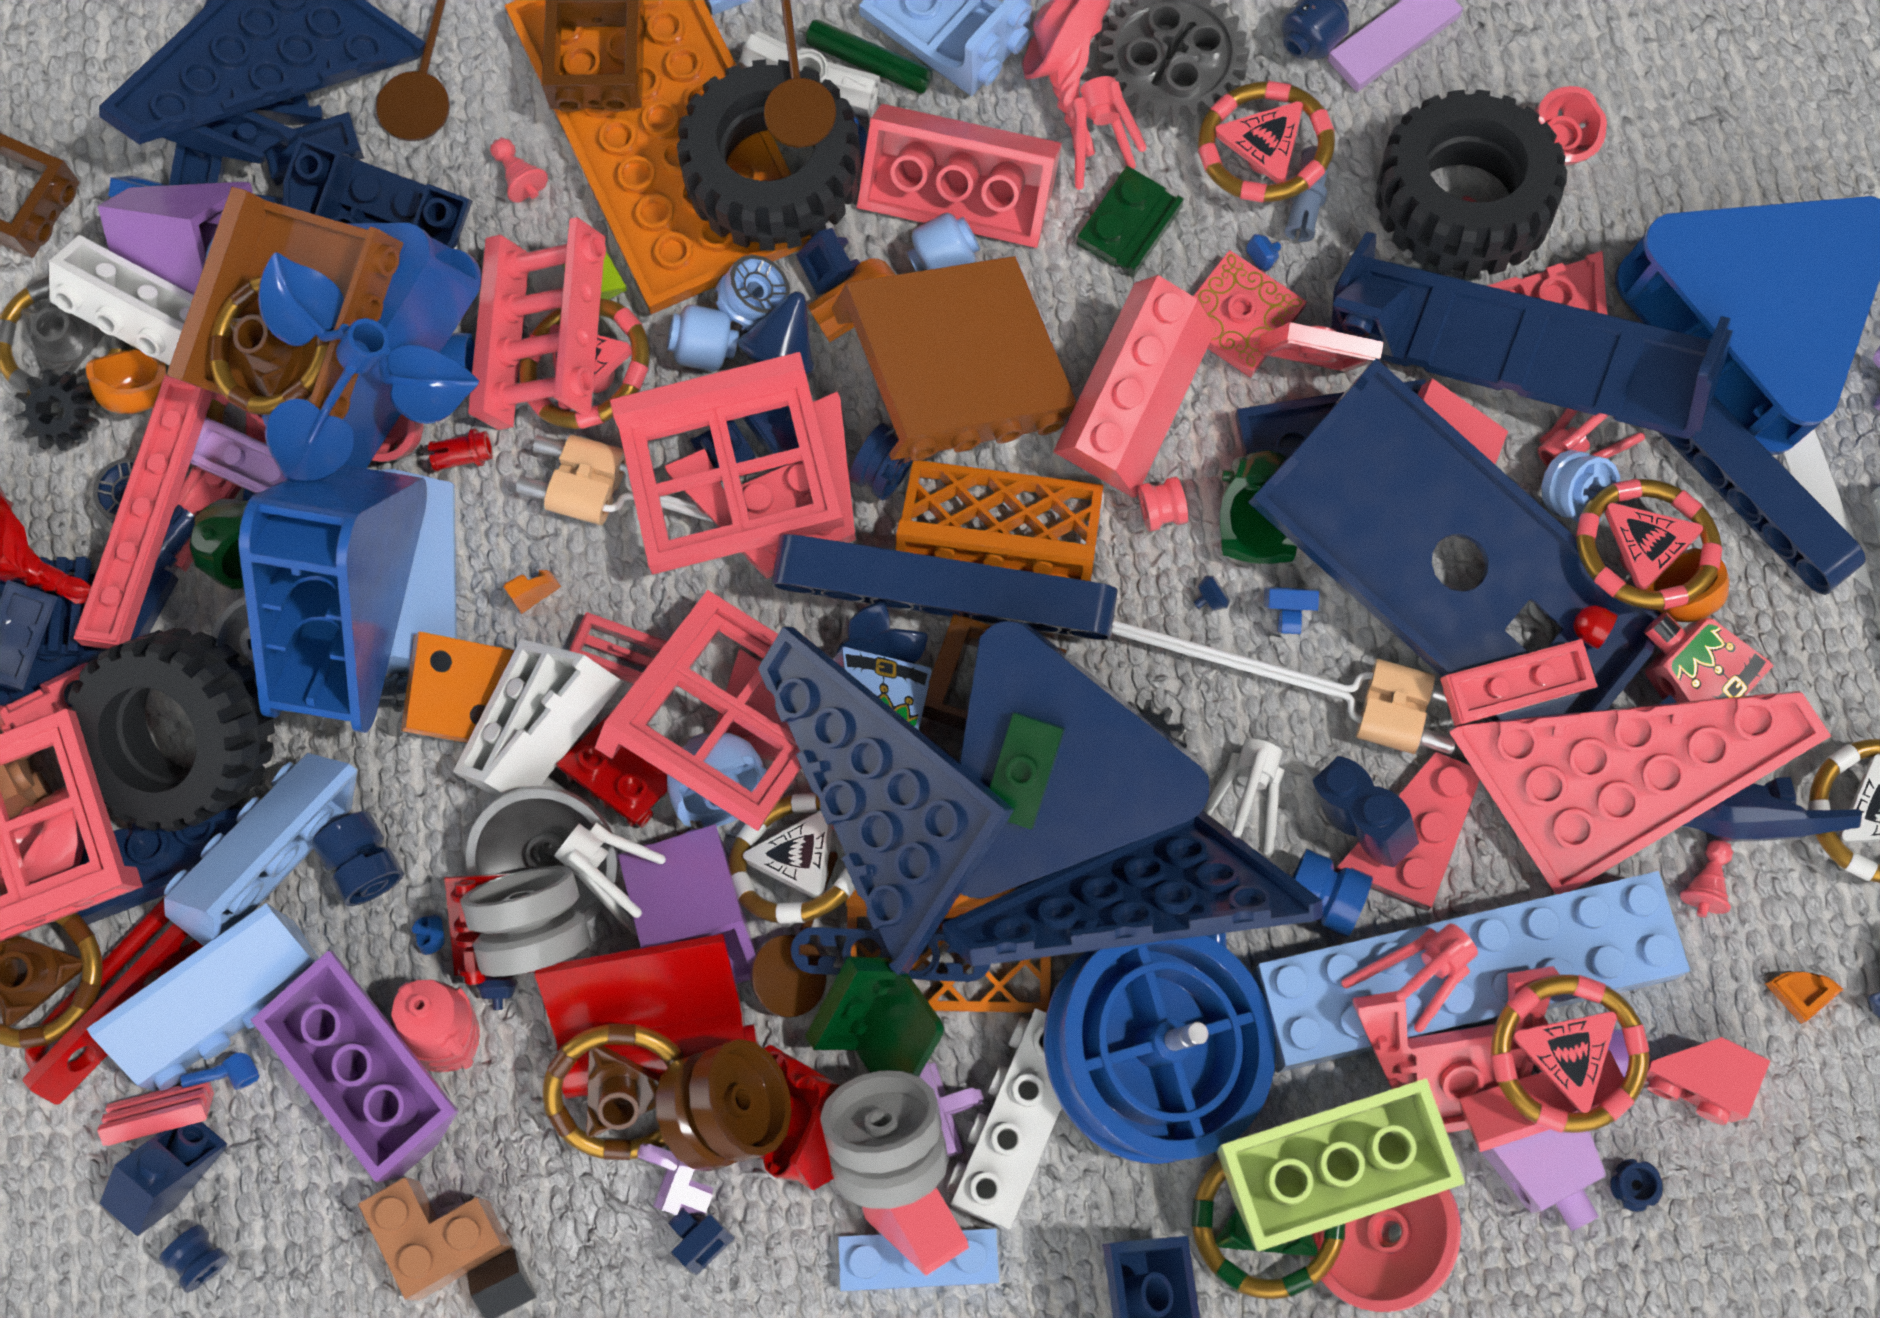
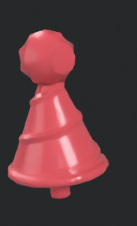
M501 137L494 140L490 147V152L495 160L501 161L505 167V180L508 186L507 197L512 202L517 203L522 202L528 197L531 199L536 198L538 192L545 188L548 174L543 169H539L514 156L516 149L510 139Z
M1715 839L1707 845L1705 855L1707 856L1708 863L1701 873L1694 877L1693 882L1680 892V899L1684 903L1698 908L1696 915L1706 918L1708 912L1725 914L1731 909V905L1728 902L1729 896L1726 891V878L1724 877L1722 866L1732 860L1734 851L1731 848V844L1726 841Z

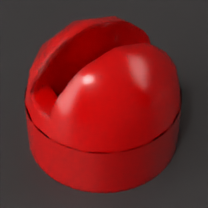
M1596 605L1584 608L1575 617L1574 630L1577 637L1593 648L1599 649L1610 634L1618 615Z

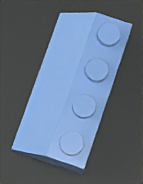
M386 469L379 471L421 477L425 479L427 485L425 514L386 674L409 673L413 638L418 631L457 639L455 485L444 480L396 469Z
M307 753L296 765L289 762L283 766L272 780L271 786L273 788L261 800L254 797L242 808L236 818L238 824L226 836L222 833L214 836L201 852L200 857L202 860L190 872L182 870L169 882L164 890L166 895L164 898L165 916L197 942L205 946L251 914L314 849L311 844L313 838L328 825L343 818L352 809L357 769L349 763Z
M265 903L89 1026L87 1030L91 1037L137 1086L152 1091L157 1089L163 1091L181 1081L180 1075L187 1074L185 1069L202 1057L204 1060H207L223 1052L231 1044L229 1038L244 1027L248 1029L254 1028L255 1025L251 1019L314 964L319 957L296 922Z

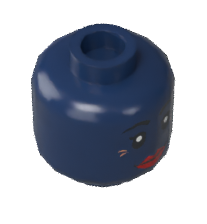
M1298 0L1281 19V31L1284 36L1283 44L1287 51L1299 59L1305 57L1311 60H1322L1349 31V10L1343 0Z

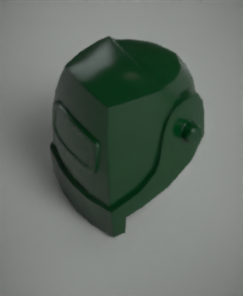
M1271 450L1254 451L1244 457L1236 458L1233 460L1230 470L1222 471V481L1226 482L1220 504L1221 550L1224 556L1256 564L1293 562L1297 546L1248 503L1287 458L1285 455Z
M219 499L207 506L195 517V525L190 538L191 558L195 567L218 584L232 590L244 588L239 552V534L242 517L248 501Z

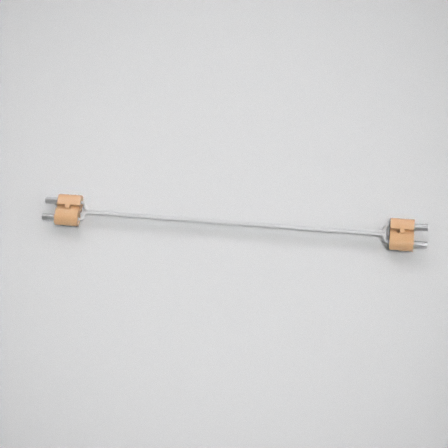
M573 434L568 437L566 442L537 435L533 443V451L559 458L560 467L558 470H554L549 483L520 476L516 484V492L544 499V507L547 511L597 525H603L609 512L620 509L626 500H634L623 448ZM624 473H626L625 484L630 492L619 496L616 503L613 504L614 490L619 489ZM668 495L660 496L662 508L713 522L693 502ZM1113 621L1112 634L1343 698L1348 702L1349 716L1355 722H1358L1357 739L1411 754L1416 753L1418 746L1448 754L1453 753L1456 742L1452 736L1424 729L1427 716L1426 709L1430 701L1448 706L1443 687L1434 684L1435 674L1377 658L1372 672H1363L1356 677L1352 685H1344L1119 621ZM1369 679L1364 698L1365 703L1361 715H1358L1355 711L1356 702L1349 693L1356 691L1363 680Z

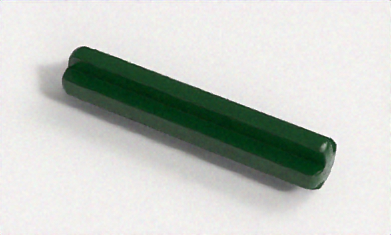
M819 19L813 20L806 31V43L809 46L919 94L925 93L931 84L933 77L931 68Z

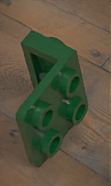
M847 957L807 1030L805 1038L813 1050H855L870 1073L877 1071H903L919 1077L943 1036L944 1025L909 974L897 975L890 968L889 964L893 962L892 958Z

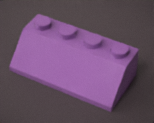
M328 950L251 1019L258 1031L375 1182L400 1179L438 1145L459 1112L331 950Z

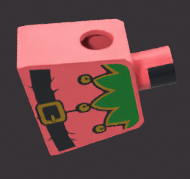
M1665 612L1653 620L1644 630L1649 639L1662 651L1646 667L1645 673L1663 700L1669 695L1678 703L1746 696L1774 666L1768 659L1721 624L1708 617L1692 622L1682 629Z

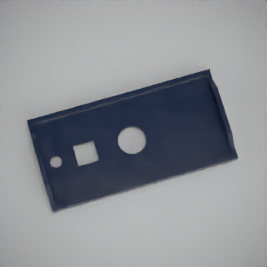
M1377 358L1368 365L1248 501L1251 506L1442 677L1529 653L1505 631L1506 627L1529 600L1561 627V631L1547 648L1580 640L1574 630L1575 617L1586 607L1596 605L1618 615L1610 634L1599 649L1584 643L1598 687L1488 717L1491 721L1607 710L1653 653L1655 644L1644 633V630L1661 613L1655 609L1639 608L1619 601L1594 583L1581 562L1576 537ZM1450 536L1465 537L1475 543L1482 552L1485 562L1484 576L1479 585L1474 589L1464 592L1452 590L1442 584L1435 575L1432 566L1433 551L1438 542L1443 538Z

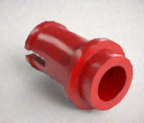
M475 428L469 430V435L440 441H430L428 443V451H434V454L429 455V459L435 472L472 463L481 467L484 466L486 460L493 458V449L488 433L486 431L478 432Z

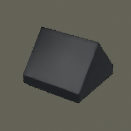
M516 1249L467 1272L470 1297L484 1318H498L537 1298Z

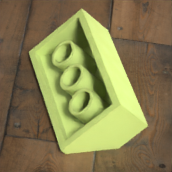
M1427 1078L1222 1144L1218 1147L1219 1151H1217L1234 1203L1257 1252L1465 1184Z

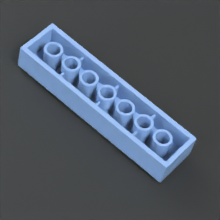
M1656 871L1259 963L1252 972V976L1258 984L1270 1012L1275 1036V1062L1278 1073L1374 1051L1353 1006V998L1399 991L1426 966L1421 958V954L1425 950L1423 949L1350 988L1342 987V980L1417 940L1428 929L1432 928L1438 933L1449 923L1460 927L1472 939L1477 947L1478 955L1467 964L1470 973L1455 986L1434 1018L1431 1019L1422 1032H1416L1414 1025L1448 975L1443 979L1433 975L1418 990L1405 999L1407 1038L1468 1029L1497 1022L1500 1013L1508 1002L1507 973L1554 966L1560 975H1581L1603 982L1616 992L1622 993L1673 981L1690 972V968L1660 873ZM1572 994L1555 995L1551 997L1547 1010L1588 1000Z

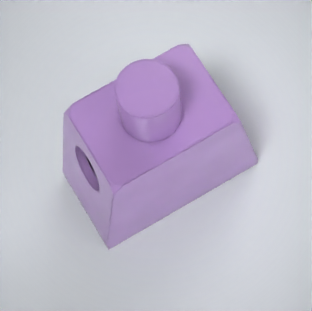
M1550 1129L1481 1152L1531 1213L1543 1211L1555 1204L1570 1231L1576 1230L1599 1217L1583 1189L1605 1177V1170L1590 1131L1560 1133Z

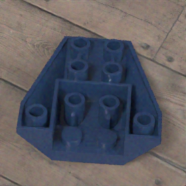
M300 136L283 182L284 206L342 223H411L426 231L433 239L452 249L458 244L473 202L471 199L428 183L425 185L362 162L341 151Z

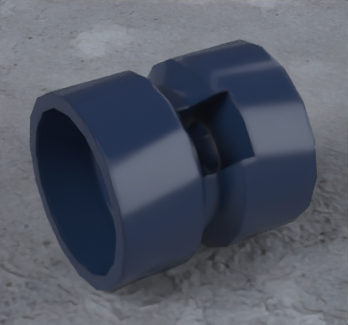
M367 811L353 813L333 822L320 831L311 843L324 868L335 871L331 880L346 906L361 905L381 896L396 886L404 876V872L390 847H380L384 836L371 813Z

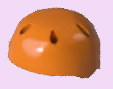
M137 348L89 361L86 364V374L90 390L96 401L103 408L119 414H134L154 407L164 376L166 375V366L164 362L145 355Z
M1692 548L1684 551L1646 590L1658 591L1687 583L1699 569L1702 549ZM1721 560L1716 578L1704 593L1686 605L1665 610L1659 609L1658 611L1661 614L1667 612L1676 622L1685 623L1707 618L1717 612L1725 604L1729 595L1730 579L1724 562Z

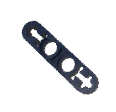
M826 927L806 928L797 934L791 946V955L796 966L802 971L811 974L838 975L841 968L834 967L837 956L820 957L818 965L814 966L810 965L809 956L801 955V944H809L811 935L820 936V944L824 946H838L836 935H845L847 939L842 951L844 963L847 957H852V946L861 938H870L878 943L881 950L880 958H891L879 930ZM934 933L927 944L932 950L933 956L930 965L921 971L910 970L908 974L911 979L972 982L984 977L991 964L974 966L973 973L967 974L963 973L962 964L946 962L948 973H937L936 969L940 961L938 941H944L943 934ZM949 945V947H948V949H947V952L957 953V952Z

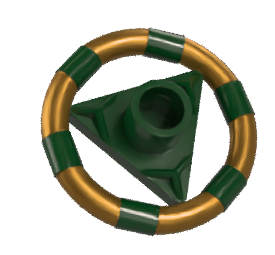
M1220 1159L1208 1169L1199 1183L1193 1200L1192 1228L1199 1253L1209 1269L1215 1274V1277L1236 1292L1261 1299H1281L1293 1297L1314 1287L1315 1284L1328 1274L1343 1247L1346 1223L1325 1229L1324 1240L1320 1249L1312 1234L1261 1250L1260 1252L1315 1256L1307 1266L1282 1278L1263 1279L1250 1276L1226 1259L1219 1248L1256 1251L1238 1209L1235 1210L1215 1241L1212 1232L1214 1198L1226 1177Z

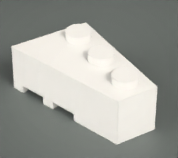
M520 639L453 772L497 798L518 788L541 786L554 770L556 764L566 755L623 681L586 655Z

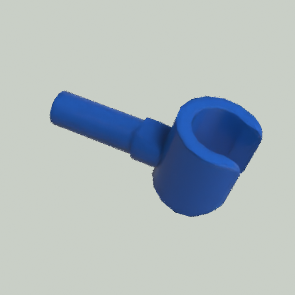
M240 1052L228 1057L221 1065L180 1075L182 1088L215 1080L218 1081L228 1076L233 1088L239 1090L258 1081L259 1074L252 1058L248 1054Z

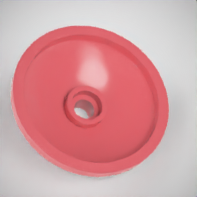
M1448 1189L1347 1222L1345 1240L1339 1257L1321 1281L1343 1301L1352 1306L1374 1312H1398L1427 1300L1448 1278L1460 1248V1215L1451 1190ZM1397 1223L1401 1228V1236L1396 1242H1392L1389 1238V1229ZM1324 1230L1312 1234L1319 1249L1324 1240ZM1309 1256L1310 1260L1312 1261L1315 1256Z

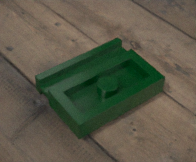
M1127 165L1078 234L1076 245L1115 268L1118 265L1128 271V275L1134 278L1182 209L1184 198L1179 195L1177 197L1166 192L1164 186Z

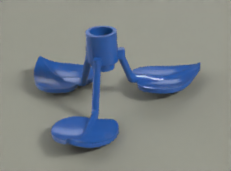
M278 252L274 253L269 259L263 271L258 292L259 309L267 328L278 339L292 346H303L310 342L315 335L323 342L340 339L336 348V355L339 363L344 368L320 410L307 400L291 399L280 403L273 409L265 425L267 447L281 474L290 481L323 480L336 473L349 459L354 445L353 430L346 421L329 414L354 373H367L378 363L381 381L392 385L390 400L395 409L408 419L424 424L436 423L450 416L460 403L477 387L479 380L471 372L456 361L435 350L419 345H403L391 351L388 347L389 336L387 331L375 320L367 318L358 319L350 327L347 324H341L339 329L334 330L344 302L343 294L339 288L322 273L295 263Z

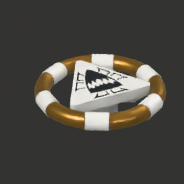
M1867 739L1846 744L1827 757L1813 779L1809 793L1808 808L1809 810H1830L1829 793L1836 777L1861 759L1872 757L1850 806V809L1861 810V826L1855 829L1841 830L1839 835L1834 831L1815 834L1824 851L1845 871L1866 881L1880 883V864L1852 852L1844 844L1880 842V739Z
M815 793L793 794L781 798L759 831L745 824L736 836L728 861L733 883L740 904L759 918L779 924L804 923L834 910L847 898H850L855 891L853 882L845 868L832 888L824 893L825 883L829 874L828 860L833 825L826 824L820 810L819 797ZM817 812L753 847L767 827L777 820L793 813ZM747 864L814 899L807 902L778 904L765 900L757 894L747 874Z

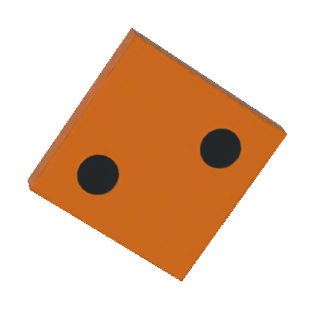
M418 631L413 638L401 731L468 743L514 650Z

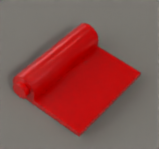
M724 934L560 962L535 970V978L557 1043V1052L561 1046L583 1031L609 1023L636 1024L652 1029L676 1044L682 1050L685 1057L737 1039L756 1042L759 1045L755 1024L745 1025ZM603 1045L660 1077L667 1069L662 1058L644 1047L638 1045ZM589 1051L578 1058L564 1078L562 1091L565 1099L588 1096Z

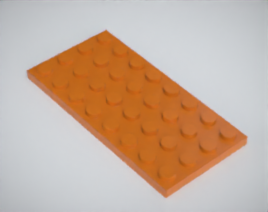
M515 0L504 6L542 86L546 0ZM643 0L645 26L642 108H628L622 112H612L604 108L581 109L578 112H563L553 109L651 315L716 287L718 281L728 272L729 268L743 256L758 255L774 262L801 250L811 239L810 235L801 238L802 246L788 249L787 243L775 244V251L760 250V245L756 242H751L750 246L746 248L734 244L731 233H728L726 237H720L712 231L709 220L704 221L700 219L693 208L692 199L688 198L677 152V143L680 141L678 135L680 120L685 115L688 116L686 106L693 95H704L703 84L713 76H716L719 80L726 76L725 69L736 65L704 0ZM626 26L562 27L560 75L624 74ZM769 130L758 132L741 141L731 152L726 163L738 174L758 181L779 180L792 175Z

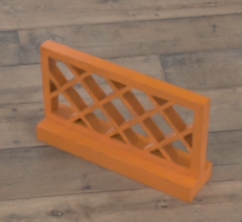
M922 460L913 461L902 517L899 519L896 533V551L1091 581L1104 485ZM920 478L941 480L947 487L930 495L919 484ZM975 485L988 486L994 493L978 501L968 489ZM1023 491L1034 492L1042 500L1026 508L1015 496ZM957 496L967 508L951 516L940 504ZM1070 498L1092 500L1091 506L1077 514H1074L1063 502ZM1004 502L1015 515L999 523L988 510ZM1052 508L1064 521L1047 529L1036 517ZM929 510L940 522L932 524L912 521V519ZM978 517L989 529L985 531L962 528L960 525ZM1025 523L1037 536L1013 535L1009 531ZM1074 530L1086 544L1060 541L1058 538Z
M1011 888L987 898H971L960 893L945 918L958 917L1016 889ZM855 889L850 898L846 900L847 929H858V917H868L865 901L858 896ZM941 922V924L939 925V928L943 931L942 922ZM860 940L855 942L851 950L852 957H857V947L866 957L877 958L881 954L880 947L872 954ZM938 941V946L940 947L945 941ZM929 949L924 955L921 953L919 960L915 962L911 970L915 971L922 963L928 967L931 962L927 958L932 955V950ZM1051 956L1040 958V972L1032 965L1031 959L1021 960L1000 982L988 971L985 976L995 987L980 1001H967L953 987L956 981H941L944 986L927 1001L934 1011L1033 1013L1036 1008L1047 1013L1051 989ZM968 962L963 966V973L971 967ZM1025 965L1040 980V1002H1018L1004 988V985ZM949 990L959 1001L937 999ZM1000 991L1009 1001L989 1000Z

